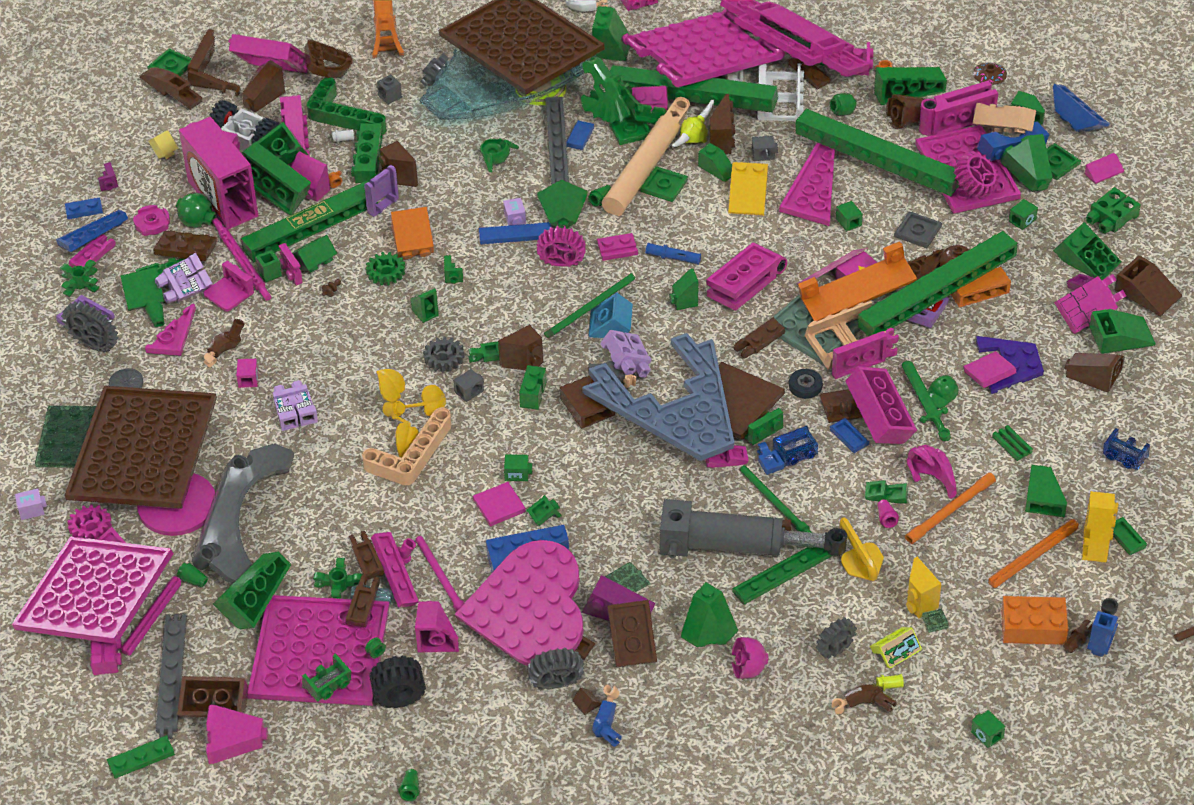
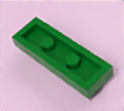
M166 735L108 758L107 763L114 779L174 756L175 753Z

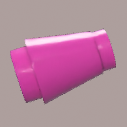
M887 500L879 501L877 507L880 524L886 528L896 526L899 519L898 513Z

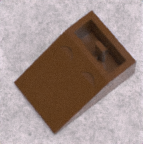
M729 94L724 96L710 117L709 143L723 150L725 154H731L732 148H735V138L732 137L735 135V124H733L734 112H730L733 111V101H729Z
M1140 255L1117 274L1115 291L1120 292L1123 290L1127 298L1160 317L1182 297V294L1160 269Z

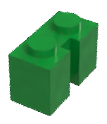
M527 365L519 392L520 408L539 410L542 393H544L547 383L546 368Z

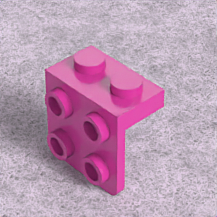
M227 260L222 264L224 277L204 291V297L226 312L232 310L254 294L253 278L251 275L243 272L237 265H233Z

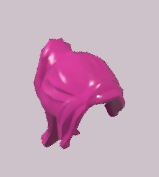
M929 445L910 449L907 465L912 473L913 480L915 482L921 480L919 473L931 474L945 485L949 499L954 498L957 494L956 482L951 463L945 453Z

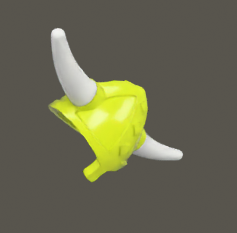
M714 100L709 102L700 115L683 121L680 138L672 144V147L680 146L685 142H707L708 128L704 123L711 111Z

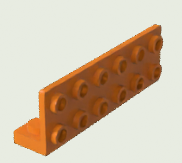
M899 241L883 248L885 260L823 286H818V281L815 277L799 283L800 298L813 321L822 320L828 315L838 314L844 309L853 308L859 303L868 302L917 281V277L905 259L901 242Z

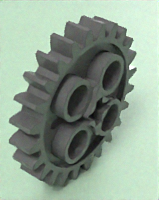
M74 301L73 304L70 303L64 309L61 315L63 318L62 322L65 323L63 327L69 329L67 333L73 334L72 338L78 339V344L83 343L84 347L89 346L92 350L95 348L98 352L100 350L103 352L110 351L119 338L117 336L118 332L115 331L116 326L111 325L113 321L107 319L108 315H102L101 309L97 311L95 306L91 308L88 303L84 305L81 301L79 303Z

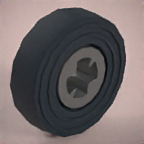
M799 369L793 372L789 379V390L798 398L809 399L816 397L823 388L821 375L812 369Z

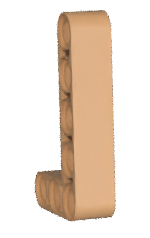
M441 407L432 413L402 458L374 448L366 449L362 454L364 470L401 485H410L415 482L451 429L449 409Z

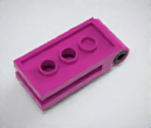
M988 80L935 96L934 99L923 100L920 112V133L930 136L976 125L973 124L976 103L988 106L995 104L997 107L998 92L996 89L991 90L992 84Z
M752 242L706 279L707 286L711 287L707 290V297L736 311L776 278V274L779 275L784 272L787 266V258Z

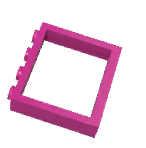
M232 34L228 41L230 43L229 51L248 64L261 66L272 60L281 66L282 70L306 74L308 72L305 53L291 43Z

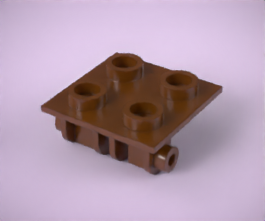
M849 389L819 394L828 423L838 422L844 418L850 420L863 417Z

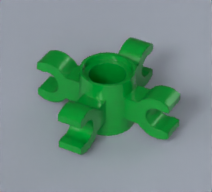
M90 259L84 267L75 266L73 268L64 263L60 267V270L64 271L61 276L70 280L65 281L61 285L62 288L66 289L63 294L71 296L75 289H84L86 287L95 293L100 288L95 285L98 280L89 276L94 275L98 271L97 268L93 267L96 262Z
M337 557L336 567L331 569L329 574L322 572L314 573V587L330 586L332 590L331 597L341 599V593L346 591L348 587L356 589L363 574L347 575L345 558Z

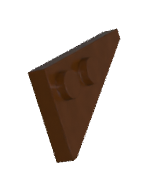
M944 249L933 251L930 256L923 255L915 258L914 261H908L917 280L935 270Z

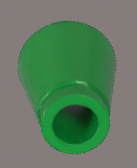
M605 185L592 190L588 196L590 204L595 207L602 206V200L611 189V186Z
M159 300L147 302L145 312L154 324V327L164 326L163 304Z
M184 562L177 571V577L186 583L203 588L208 581V577L191 563L187 564Z
M408 769L398 789L400 797L405 801H414L420 794L418 772L415 769Z

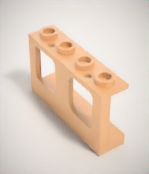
M872 301L859 303L853 308L844 309L835 315H828L824 319L813 321L807 326L805 337L828 370L832 369L833 352L826 353L815 338V335L832 330L843 346L857 341L846 323L858 319V314L870 308Z

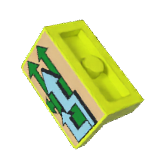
M901 627L870 645L873 653L882 655L887 668L894 667L922 649L912 627Z

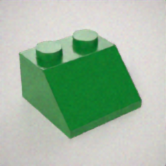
M328 235L314 239L292 252L300 264L299 269L302 273L306 271L309 273L319 269V264L323 262L325 265L333 261V256L338 254Z

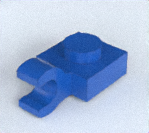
M766 442L759 443V450H757L759 454L758 462L766 475L784 469V462L776 450L770 451Z

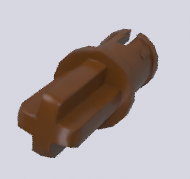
M1085 619L1077 629L1071 632V636L1063 644L1065 652L1073 653L1080 644L1085 643L1086 637L1092 631L1093 623L1087 628L1091 622L1090 620Z

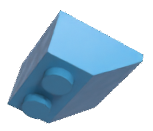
M615 293L591 310L588 337L604 338L609 330L629 333L631 331L633 304L619 293Z

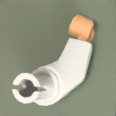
M566 0L565 4L572 10L588 12L596 11L598 6L608 7L607 4H602L607 3L608 0H599V2L595 0Z

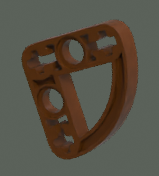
M308 40L304 47L307 69L312 74L327 78H338L344 76L352 64V56L349 53L329 45ZM324 60L329 61V62H332V63H335V64L340 65V66H338V67H327V66H324Z

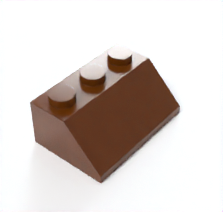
M182 676L177 716L208 717L210 705L244 713L248 697L246 679L242 677Z

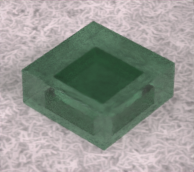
M942 608L922 613L923 621L929 633L949 627Z

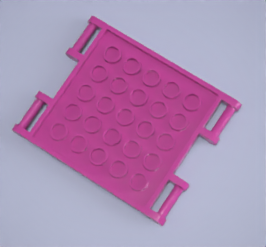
M726 9L719 13L715 12L711 15L699 16L696 19L684 20L680 23L657 27L653 30L642 31L634 35L624 34L621 39L625 45L632 47L638 56L646 57L651 55L660 64L656 68L657 72L664 74L672 81L675 87L685 86L777 61L785 56L784 50L765 42L762 38L755 41L739 25L733 24L730 20L734 22L736 15L726 11Z

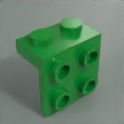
M779 408L772 412L768 411L765 416L749 424L748 434L744 438L752 445H755L783 428V411Z

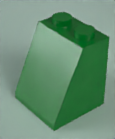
M598 6L592 26V36L604 43L605 50L593 57L626 61L630 46L625 45L621 39L624 34H629L613 7Z

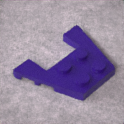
M976 336L979 353L999 351V354L1016 368L1015 374L989 386L991 394L997 393L998 390L1006 387L1010 388L1014 384L1024 383L1043 376L1044 370L1035 343Z

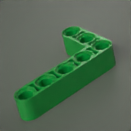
M323 78L306 104L308 118L312 121L360 131L361 124H382L383 135L387 132L385 115L333 103L337 96L334 78Z

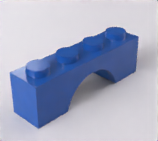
M1037 121L1034 122L1032 131H1025V134H1020L1019 137H1007L997 132L983 134L977 149L982 155L986 156V159H990V161L1001 159L1006 148L1011 145L1013 147L1017 146L1025 136L1043 134L1045 144H1047L1050 134Z

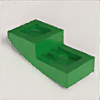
M886 480L866 482L865 499L878 502L887 500L889 503H907V483L887 485Z

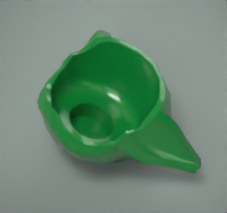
M502 138L483 141L480 145V153L484 158L488 171L492 173L493 165L502 164L507 160L510 148L519 149V146Z

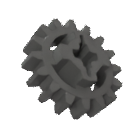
M444 53L438 59L433 57L422 71L425 76L420 82L425 86L431 80L436 82L447 69L444 64L449 57Z
M443 337V340L436 338V342L429 341L430 345H425V350L423 351L425 364H428V368L434 367V371L441 369L442 372L445 369L452 371V367L458 368V363L462 364L463 358H465L463 345H460L459 341L454 342L452 337L449 340L446 337Z
M843 617L842 620L838 618L836 622L830 623V627H825L819 635L821 639L816 641L818 644L816 649L824 658L830 659L831 656H837L854 641L852 637L857 635L855 632L857 627L849 618Z

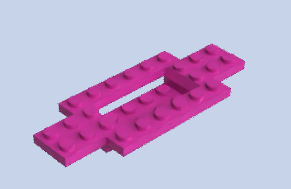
M721 0L720 6L724 7L726 11L738 15L735 17L734 23L739 25L740 28L752 32L754 36L775 45L791 54L793 58L800 59L808 66L822 62L828 68L840 72L844 77H850L869 69L870 63L850 53L853 51L854 45L779 4L770 1L759 3L756 0ZM773 21L779 24L781 28L788 29L792 34L804 38L806 42L811 43L810 49L764 23H771Z

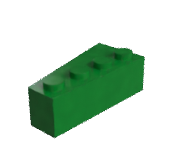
M876 67L874 94L881 106L887 105V100L892 98L893 96L891 95L894 94L920 98L946 92L947 79L940 67Z
M284 122L257 141V143L265 147L287 165L294 162L299 151L308 155Z
M280 552L262 554L213 605L237 629L254 628L292 564Z

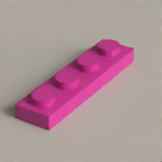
M392 533L373 534L371 540L398 608L416 605L419 600Z

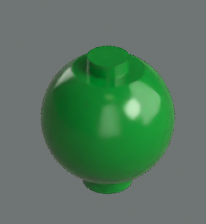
M189 193L183 198H179L176 203L179 220L189 228H200L202 223L211 226L213 219L216 218L217 213L212 211L210 200L203 194Z

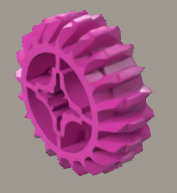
M972 151L958 158L953 173L957 175L955 179L959 181L958 185H961L963 191L966 190L968 195L972 194L974 198L978 197L981 199L988 197L997 189L998 179L1000 178L996 174L998 170L994 169V164H991L990 159H986L985 155L981 156L980 152L975 153Z
M557 225L556 229L550 227L549 230H544L543 234H540L537 241V254L541 260H544V264L550 263L551 266L571 267L572 264L578 265L584 258L586 243L578 231L573 232L572 228L566 229L565 226L559 228Z

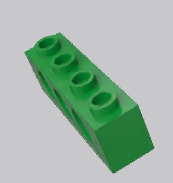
M361 124L360 131H357L358 142H355L356 154L353 155V164L355 166L351 168V175L355 177V183L369 182L378 175L379 149L382 146L383 139L382 124Z

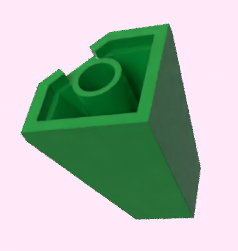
M1028 135L1022 138V142L1017 146L1013 147L1011 145L1006 148L1000 162L1030 191H1043L1048 188L1053 179L1044 135Z
M560 180L537 193L550 224L556 227L558 225L559 228L565 226L566 229L576 224L588 195L587 190L564 180Z
M705 582L693 594L681 638L695 647H705V645L709 644L725 645L738 632V628L723 592Z

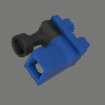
M1106 598L1102 601L1101 611H1097L1087 649L1092 650V654L1100 657L1108 654L1118 627V617L1114 616L1118 611V602L1112 598Z

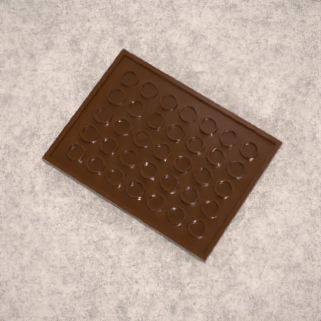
M492 0L439 30L440 37L525 95L605 50L604 43L538 0Z
M104 386L66 489L65 499L70 501L182 509L217 400L216 393Z

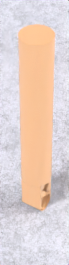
M676 98L666 114L658 119L602 200V206L607 213L621 216L679 132L680 124L685 119L690 106L686 98Z

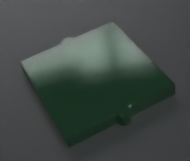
M631 562L604 576L635 593L650 584L642 574V571L638 570Z

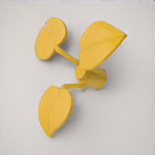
M392 369L377 370L380 393L384 400L388 401L383 405V413L387 417L403 422L397 426L395 434L397 452L399 457L402 458L419 434V431L416 427H411L409 421L399 416L405 412V408L424 406V413L430 417L436 409L445 408L446 397L438 386L428 385L422 391V403L404 405L401 401H397L401 398L400 393L405 390L403 376Z

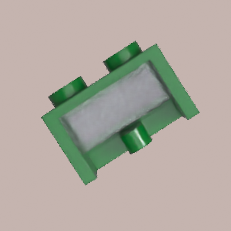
M334 654L333 665L327 669L323 665H319L316 668L315 677L310 679L306 674L302 675V686L317 702L321 699L327 700L333 695L335 690L338 688L344 689L350 684L351 670L337 654Z

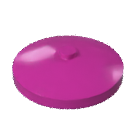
M193 473L182 509L137 505L139 518L148 529L158 534L178 536L191 533L204 526L215 496V490L207 479Z

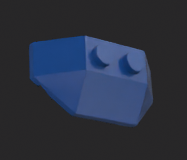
M1053 85L1055 111L1060 115V119L1071 124L1072 129L1078 132L1080 130L1088 132L1110 125L1109 122L1078 98L1065 85Z

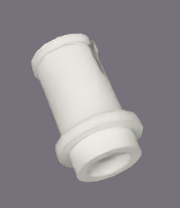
M353 129L335 130V132H332L333 142L339 143L340 141L354 140Z

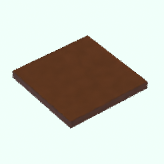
M721 362L719 370L733 437L742 440L748 434V425L765 416L785 394V389Z

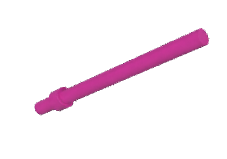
M418 536L415 541L454 604L455 612H457L464 604V601L458 597L424 538Z

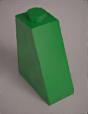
M1031 464L1025 512L1065 518L1067 501L1052 468Z

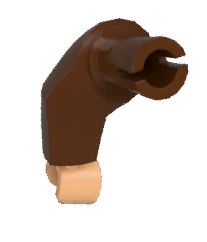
M234 319L230 331L220 333L214 337L207 349L208 353L204 356V364L212 367L217 361L216 358L224 351L237 347L241 342L240 334L245 325L242 320Z
M874 684L860 685L845 693V699L835 698L832 701V708L839 706L835 709V714H842L844 706L847 704L852 708L862 703H877L888 712L894 710L889 704L893 707L897 705L896 700L883 693L882 687Z

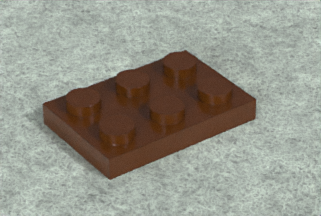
M173 230L164 231L153 248L154 255L187 259L196 253L200 261H207L216 246L217 237L206 234L197 235L190 232L181 233Z
M649 600L607 605L616 668L658 662Z

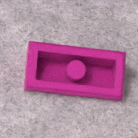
M1115 153L1088 163L1085 168V175L1094 184L1124 172V168Z

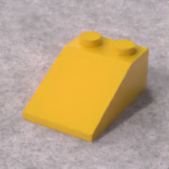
M733 162L728 213L764 215L768 164Z

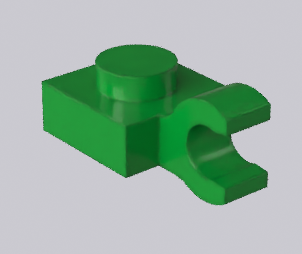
M498 341L482 343L480 348L468 349L470 363L477 362L482 358L484 362L499 360Z

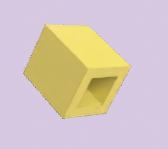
M168 130L148 141L159 159L162 157L168 159L175 155L173 151L178 149Z

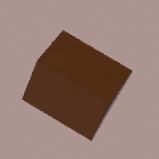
M580 687L572 699V702L584 715L601 706V702L589 689Z

